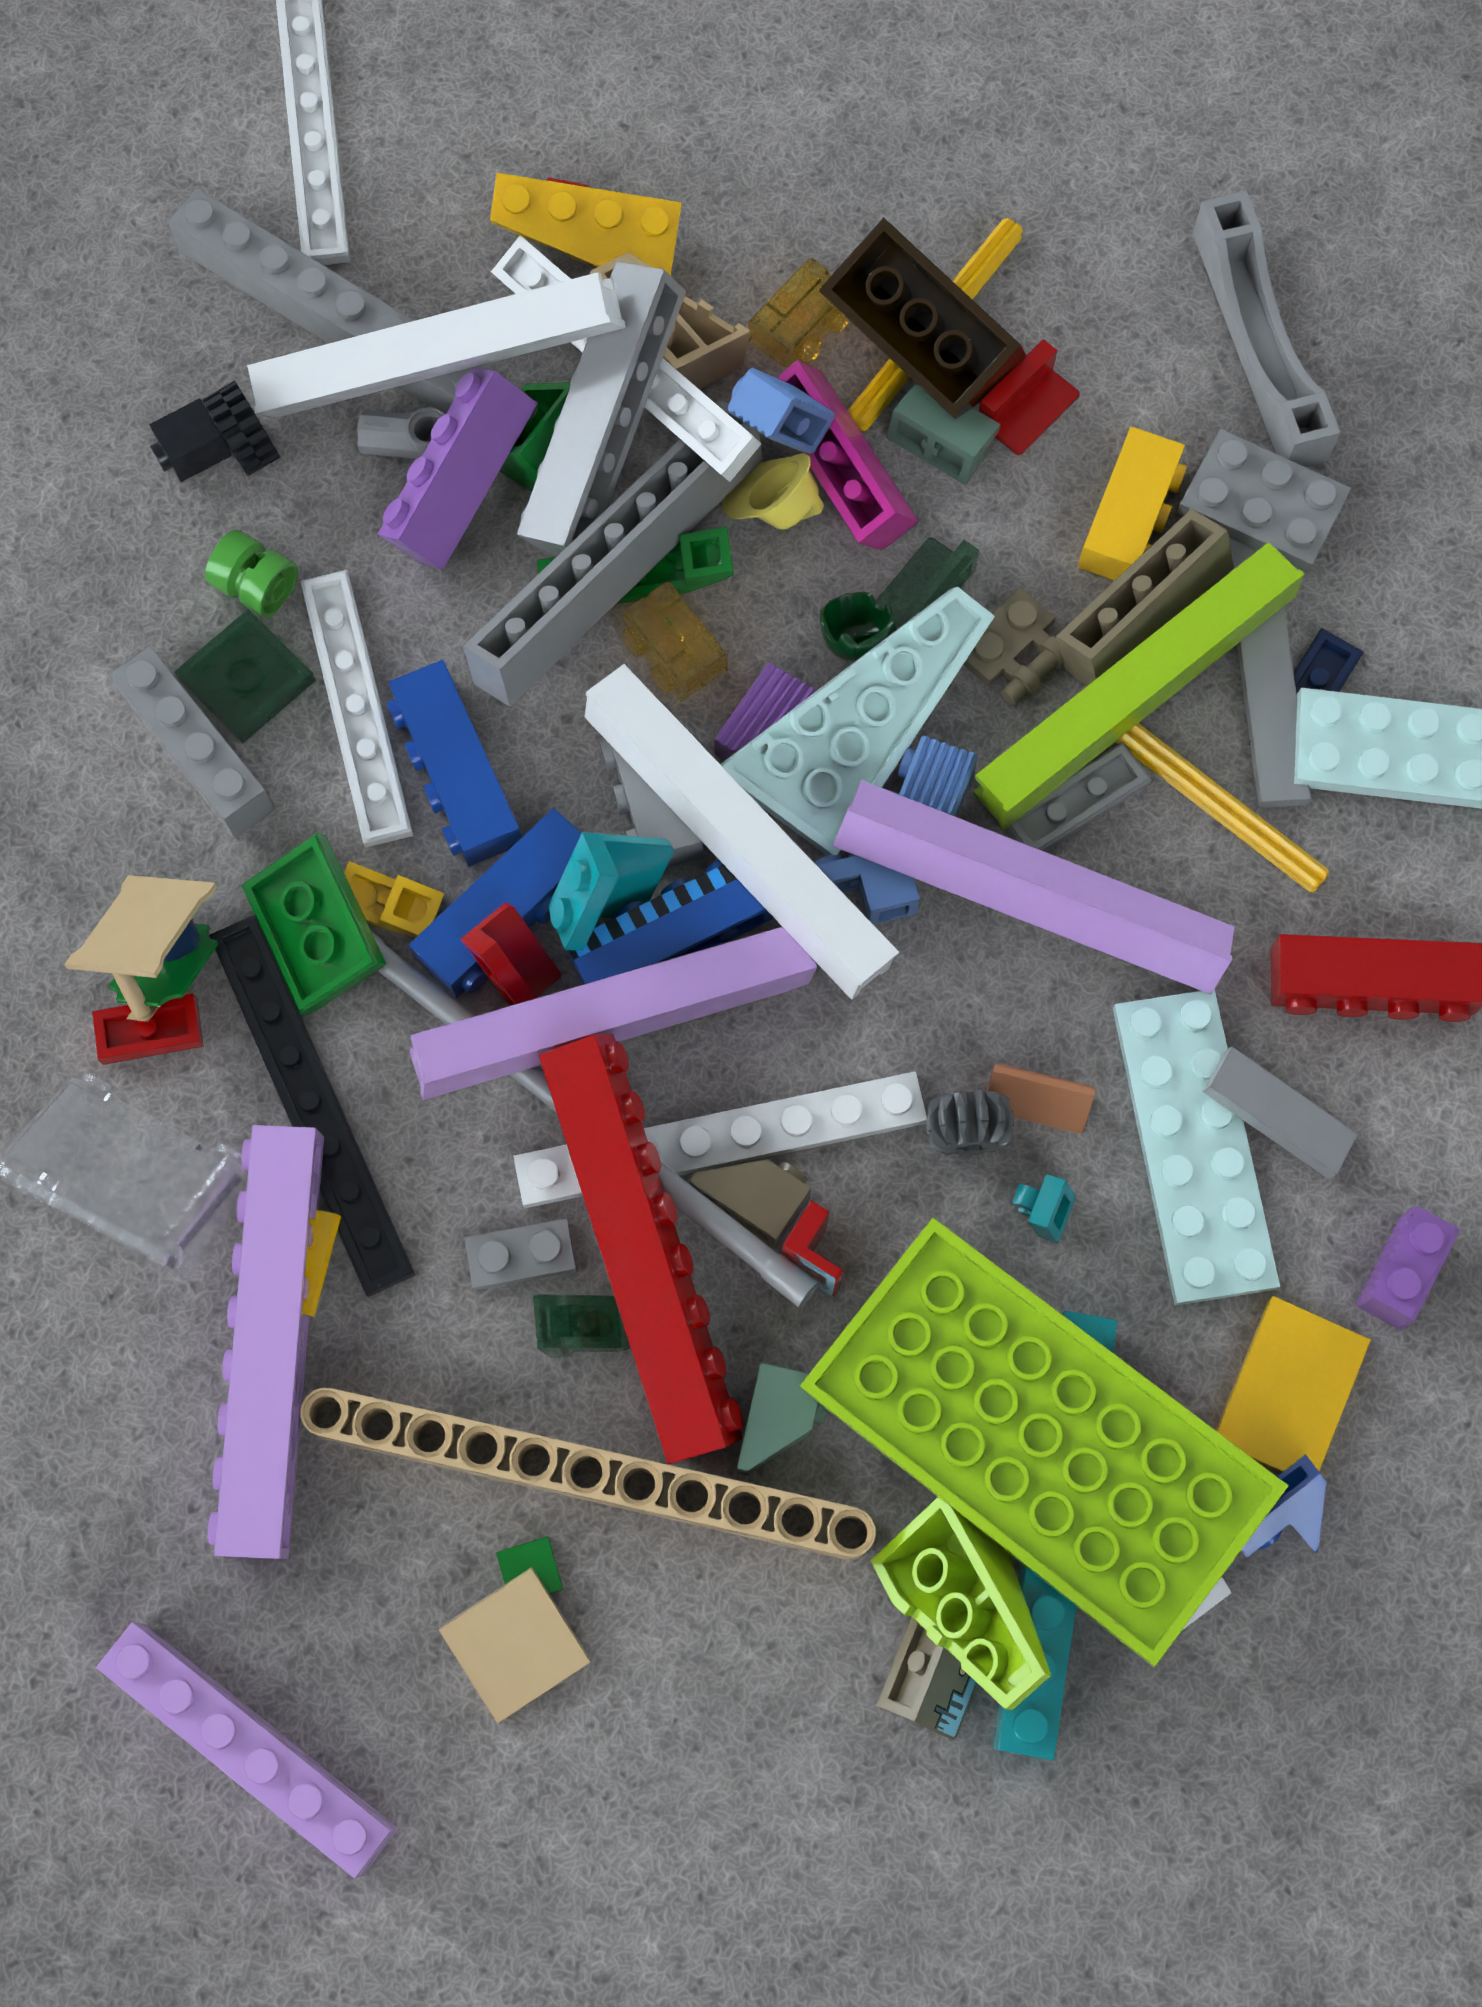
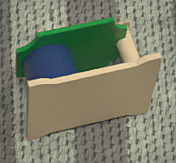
M128 875L121 885L120 894L82 947L72 953L65 962L66 968L112 973L114 979L108 988L117 993V1003H126L130 1007L131 1013L127 1019L149 1022L162 1004L171 999L183 998L218 945L217 940H213L208 936L211 929L210 926L195 924L192 919L201 904L208 900L218 888L216 883Z

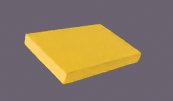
M1271 1296L1216 1431L1259 1464L1280 1474L1305 1454L1320 1471L1371 1339L1275 1296Z

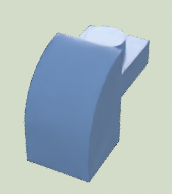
M849 852V857L842 859L840 855H829L814 862L843 893L859 890L866 918L873 925L917 914L920 898L914 878Z

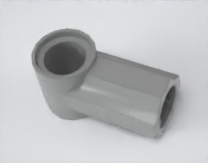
M432 407L421 408L413 414L364 410L363 414L359 415L357 425V447L361 454L417 459L423 455L430 441L425 442L424 440L431 436L434 424L444 413Z

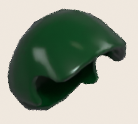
M855 592L841 595L830 600L820 611L821 632L828 649L837 657L848 661L858 660L897 630L891 606L887 604L884 609L881 608L870 592Z

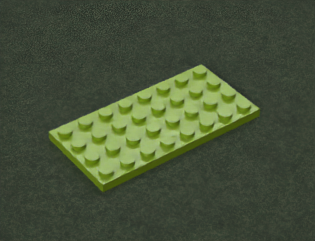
M934 1218L929 1221L800 1385L804 1392L938 1498L951 1506L961 1516L1152 1667L1157 1665L1289 1486Z

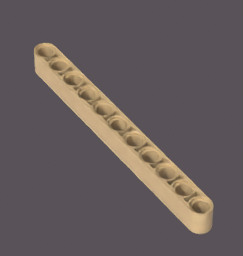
M319 1388L312 1391L305 1397L301 1405L300 1417L303 1425L309 1432L325 1441L844 1560H855L864 1556L872 1547L876 1537V1527L872 1518L865 1511L844 1504L333 1388ZM328 1402H338L341 1408V1416L338 1422L332 1427L320 1428L316 1421L319 1408ZM381 1413L391 1415L393 1428L390 1434L381 1440L370 1439L367 1432L370 1420L375 1415ZM431 1425L443 1427L445 1440L442 1446L433 1452L422 1451L419 1446L421 1432ZM481 1437L495 1439L497 1443L495 1457L485 1464L472 1462L470 1457L472 1444ZM535 1448L547 1451L550 1456V1464L545 1472L538 1476H529L523 1473L522 1459L528 1451ZM586 1460L598 1462L602 1467L600 1481L590 1488L577 1486L573 1480L576 1466ZM637 1472L648 1473L655 1480L653 1493L643 1500H634L625 1492L627 1479ZM698 1484L707 1491L708 1500L701 1510L687 1512L678 1505L677 1496L684 1486ZM750 1496L759 1503L761 1512L754 1522L740 1524L733 1520L729 1513V1508L737 1497ZM794 1507L807 1510L813 1519L811 1531L801 1537L788 1534L782 1525L783 1515ZM846 1519L859 1522L865 1530L864 1543L855 1549L843 1547L835 1536L836 1526Z

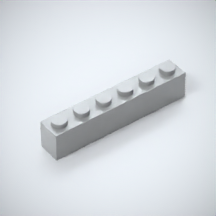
M618 261L615 263L610 278L614 279L621 318L625 321L626 328L587 338L577 370L572 375L570 389L561 414L555 422L554 433L545 458L538 468L537 480L529 502L521 515V524L517 535L542 552L559 555L609 506L686 294V290L664 269Z

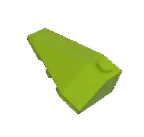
M937 1497L870 1560L893 1605L905 1616H910L927 1631L926 1636L937 1646L947 1649L961 1663V1668L1004 1709L1013 1710L1052 1676L1009 1553Z

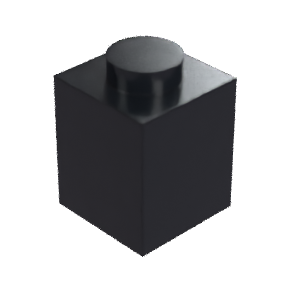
M200 398L149 424L157 440L156 443L150 446L153 454L164 472L173 468L180 482L231 457L221 432Z

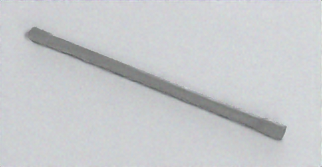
M371 931L387 964L379 969L378 972L445 1025L475 1016L386 946L382 938ZM536 1066L509 1074L556 1112L543 1068ZM661 1162V1171L658 1172L664 1193L666 1192L671 1196L675 1207L759 1272L764 1281L798 1308H801L811 1298L819 1282L786 1256L772 1250Z

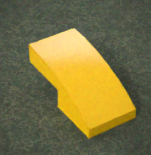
M351 861L348 862L344 872L368 924L412 938H416L434 921L445 894L403 876L397 875L396 879H393Z

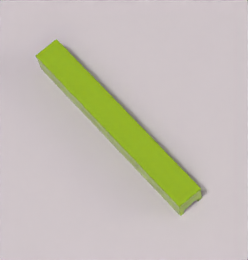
M1271 543L1265 544L975 775V780L980 786L973 791V795L997 819L999 826L1005 831L1126 732L1131 730L1136 724L1141 722L1292 601L1298 594L1304 573L1300 569L1297 570Z

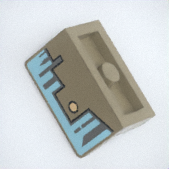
M911 1617L876 1706L953 1740L957 1737L977 1682L961 1668V1663L947 1649L937 1646L926 1636L927 1631Z

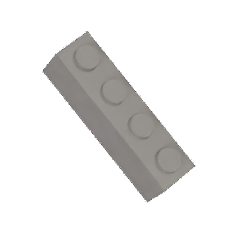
M150 646L109 674L125 701L234 838L240 836L275 810L262 785Z

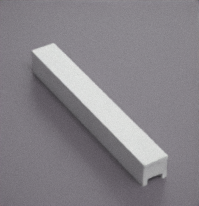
M597 272L247 365L256 405L254 406L255 414L277 418L626 328L625 321L621 318L614 279L602 280L601 273Z
M625 664L586 691L587 702L584 717L851 1000L879 974H884L889 969L893 959L898 956L899 951Z

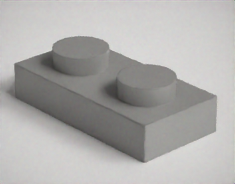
M567 1218L464 1237L474 1291L577 1272Z

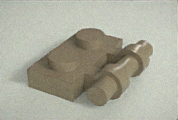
M1021 586L992 613L995 616L963 664L988 687L1001 675L1009 680L1010 683L1000 692V695L1011 706H1014L1025 695L1030 697L1041 687L1040 680L1054 666L1060 668L1064 664L1056 637H1050L1046 633L1054 624L1056 617ZM1031 646L1040 653L1028 666L1020 665L1016 662Z

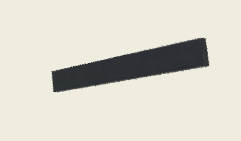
M256 915L209 934L211 939L218 942L215 951L292 1127H313L324 1136L320 1191L329 1212L341 1216L338 1232L366 1296L370 1297L415 1276L416 1274Z

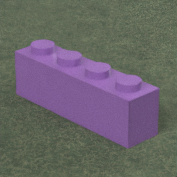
M472 368L470 372L460 379L455 388L456 397L447 413L441 416L431 430L432 439L425 452L410 466L407 473L408 481L400 496L393 500L384 512V524L378 535L423 565L440 570L444 569L538 404L495 370Z

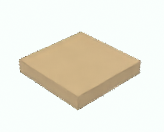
M533 1567L439 1628V1632L497 1724L591 1661Z

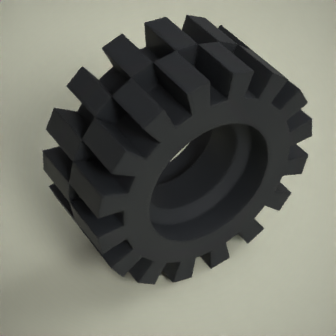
M236 381L202 399L247 476L281 458Z

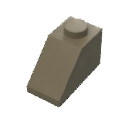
M768 1159L696 1172L689 1180V1184L748 1231L774 1248L780 1243L810 1199L811 1187L805 1184L808 1179L801 1171L786 1162H781L777 1166Z

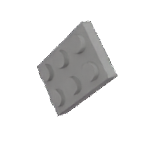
M1220 428L1180 502L1177 514L1184 516L1190 509H1193L1228 530L1229 538L1256 550H1259L1269 542L1295 568L1309 573L1348 497L1351 487Z

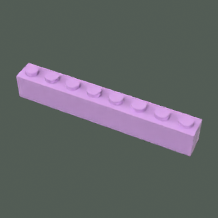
M252 1125L251 1139H245L242 1146V1169L248 1171L247 1191H240L237 1200V1220L239 1223H244L242 1243L235 1244L232 1255L233 1274L239 1275L237 1296L230 1297L227 1310L228 1327L234 1328L233 1348L226 1349L222 1366L223 1380L230 1382L228 1403H221L218 1412V1434L225 1435L223 1457L216 1458L213 1468L214 1490H220L218 1512L211 1513L208 1523L209 1545H215L214 1556L289 1559L301 1424L300 1411L303 1400L309 1316L302 1314L303 1299H307L309 1292V1280L305 1278L307 1246L311 1247L313 1242V1226L309 1225L310 1218L316 1219V1209L318 1210L324 1146V1136L313 1127Z

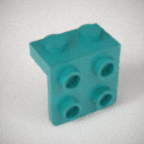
M582 832L548 905L552 926L557 929L565 950L583 951L599 917L616 918V913L627 904L639 900L646 903L651 900L674 853L672 844L668 839Z

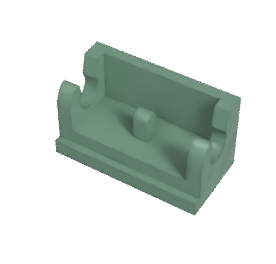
M915 383L893 409L886 438L966 485L991 451L987 446L998 434L1001 424L974 408L954 419Z

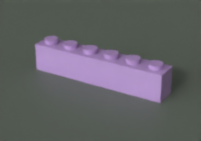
M131 1622L96 1666V1669L354 1879L365 1875L399 1829L146 1624Z

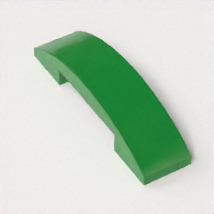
M727 526L679 535L680 543L667 553L616 604L673 597L707 587L733 576L734 569ZM556 557L537 560L538 574Z

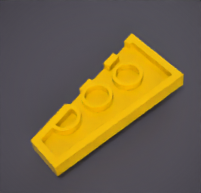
M496 172L490 222L497 227L518 236L521 235L523 238L541 246L550 247L569 255L570 258L585 265L589 264L597 268L629 252L653 268L664 269L671 276L682 202Z

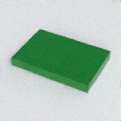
M314 834L241 885L254 915L258 919L299 1014L308 1015L319 1010L387 965L326 835Z

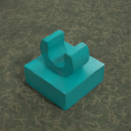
M1046 1174L1040 1190L1019 1184L1012 1204L1019 1207L1018 1212L1029 1216L1028 1223L1038 1237L1058 1244L1074 1205L1076 1195L1065 1179Z

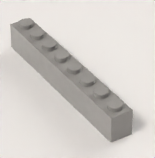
M197 188L168 221L179 252L327 343L414 321ZM486 364L479 365V366H476V367H472V368H480V369L494 370L493 368L489 367V366L486 365ZM472 368L399 387L446 414L456 397L455 388L458 382Z
M722 400L717 403L721 409L761 442L758 430L751 428L749 424L736 418V415L729 413L728 403ZM679 439L463 646L474 685L511 707L680 542L679 535L689 533L763 461L761 445L731 482H729L686 443Z

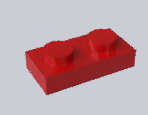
M194 993L185 994L183 998H175L165 1002L161 1007H158L149 1022L127 1019L131 1013L128 1005L92 1011L97 1058L102 1065L204 1047L198 999Z

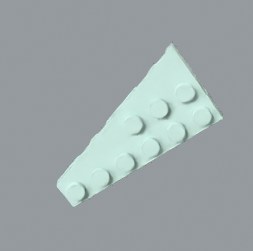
M958 586L948 590L720 765L760 807L825 855H838L841 849L833 847V843L848 807L852 804L860 781L863 780L878 787H883L995 616Z

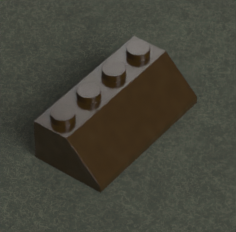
M884 217L818 290L954 419H957L979 404L1026 357L1021 344Z

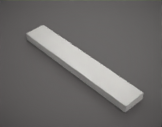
M348 570L302 580L300 582L363 844L367 848L411 837L413 832Z

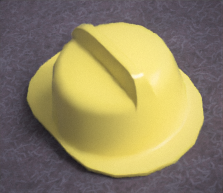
M800 453L791 457L761 462L723 499V513L730 519L757 517L779 530L789 529L801 520L820 514L824 504L818 496V482L809 470L811 458L805 453Z

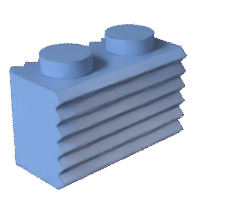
M753 367L737 381L732 391V399L728 404L729 413L736 415V418L743 420L751 428L758 430V433L764 434L768 439L807 454L815 452L835 417L834 412L795 386Z
M922 736L917 750L907 748L898 776L905 778L898 795L957 817L974 774L978 755L974 752H967L965 749H958L956 746H949L946 742L940 743L937 739Z

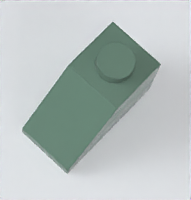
M760 1363L737 1466L738 1474L750 1475L809 1437L812 1433L814 1422L825 1423L827 1409L800 1388L801 1383L809 1373Z

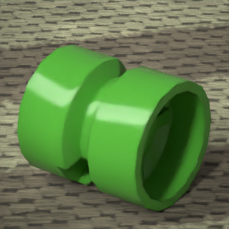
M235 529L227 533L214 548L205 569V579L212 587L229 597L235 598L239 596V601L242 605L262 617L269 618L276 614L294 590L299 569L293 561L274 550L269 549L265 551L263 543Z

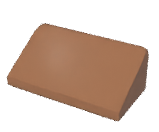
M997 1063V1065L994 1064L987 1092L995 1091L1008 1097L1010 1109L1013 1110L1015 1118L1081 1134L1084 1130L1096 1089L1093 1088L1094 1086Z

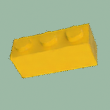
M1130 426L1084 543L1077 568L1115 581L1152 546L1148 543L1153 531L1163 533L1172 509L1171 505L1164 503L1168 491L1178 494L1188 467L1179 463L1185 447L1184 444Z

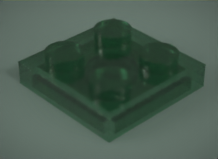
M249 609L175 670L178 679L242 744L316 681L313 672Z

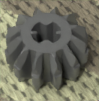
M960 1091V1093L944 1094L942 1097L935 1098L929 1102L927 1120L925 1121L926 1133L930 1140L931 1149L945 1155L959 1154L963 1156L995 1152L997 1149H1004L1011 1144L1014 1116L1013 1110L1010 1109L1008 1097L995 1091Z

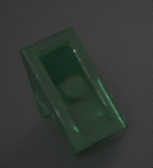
M538 1294L533 1296L537 1350L551 1359L560 1358L575 1352H621L631 1349L615 1296Z

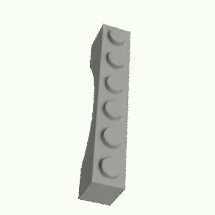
M1247 190L1202 201L1193 230V237L1275 453L1304 467L1327 462L1341 432L1325 391L1306 372L1294 352L1285 331L1270 282L1262 229Z

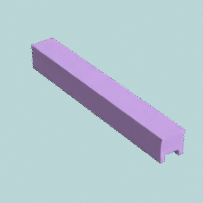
M863 780L859 783L852 804L848 807L833 843V847L1208 994H1212L1232 961L1230 953L1235 926Z
M783 927L413 1034L410 1036L413 1048L409 1049V1054L421 1086L420 1094L422 1100H426L540 1066L539 1054L593 1034H614L615 1040L620 1042L790 991L809 984L817 969V965Z

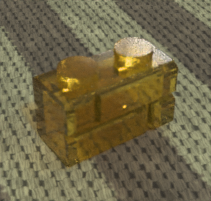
M808 258L748 321V329L751 331L748 342L785 370L797 360L807 365L810 364L819 354L823 344L822 340L831 331L836 334L839 333L849 322L818 291L831 276L828 269L815 259Z
M670 582L664 583L649 593L647 598H642L625 609L622 614L624 632L621 633V637L625 645L636 658L643 654L653 666L649 670L650 675L664 694L672 691L678 700L682 702L728 671V654Z

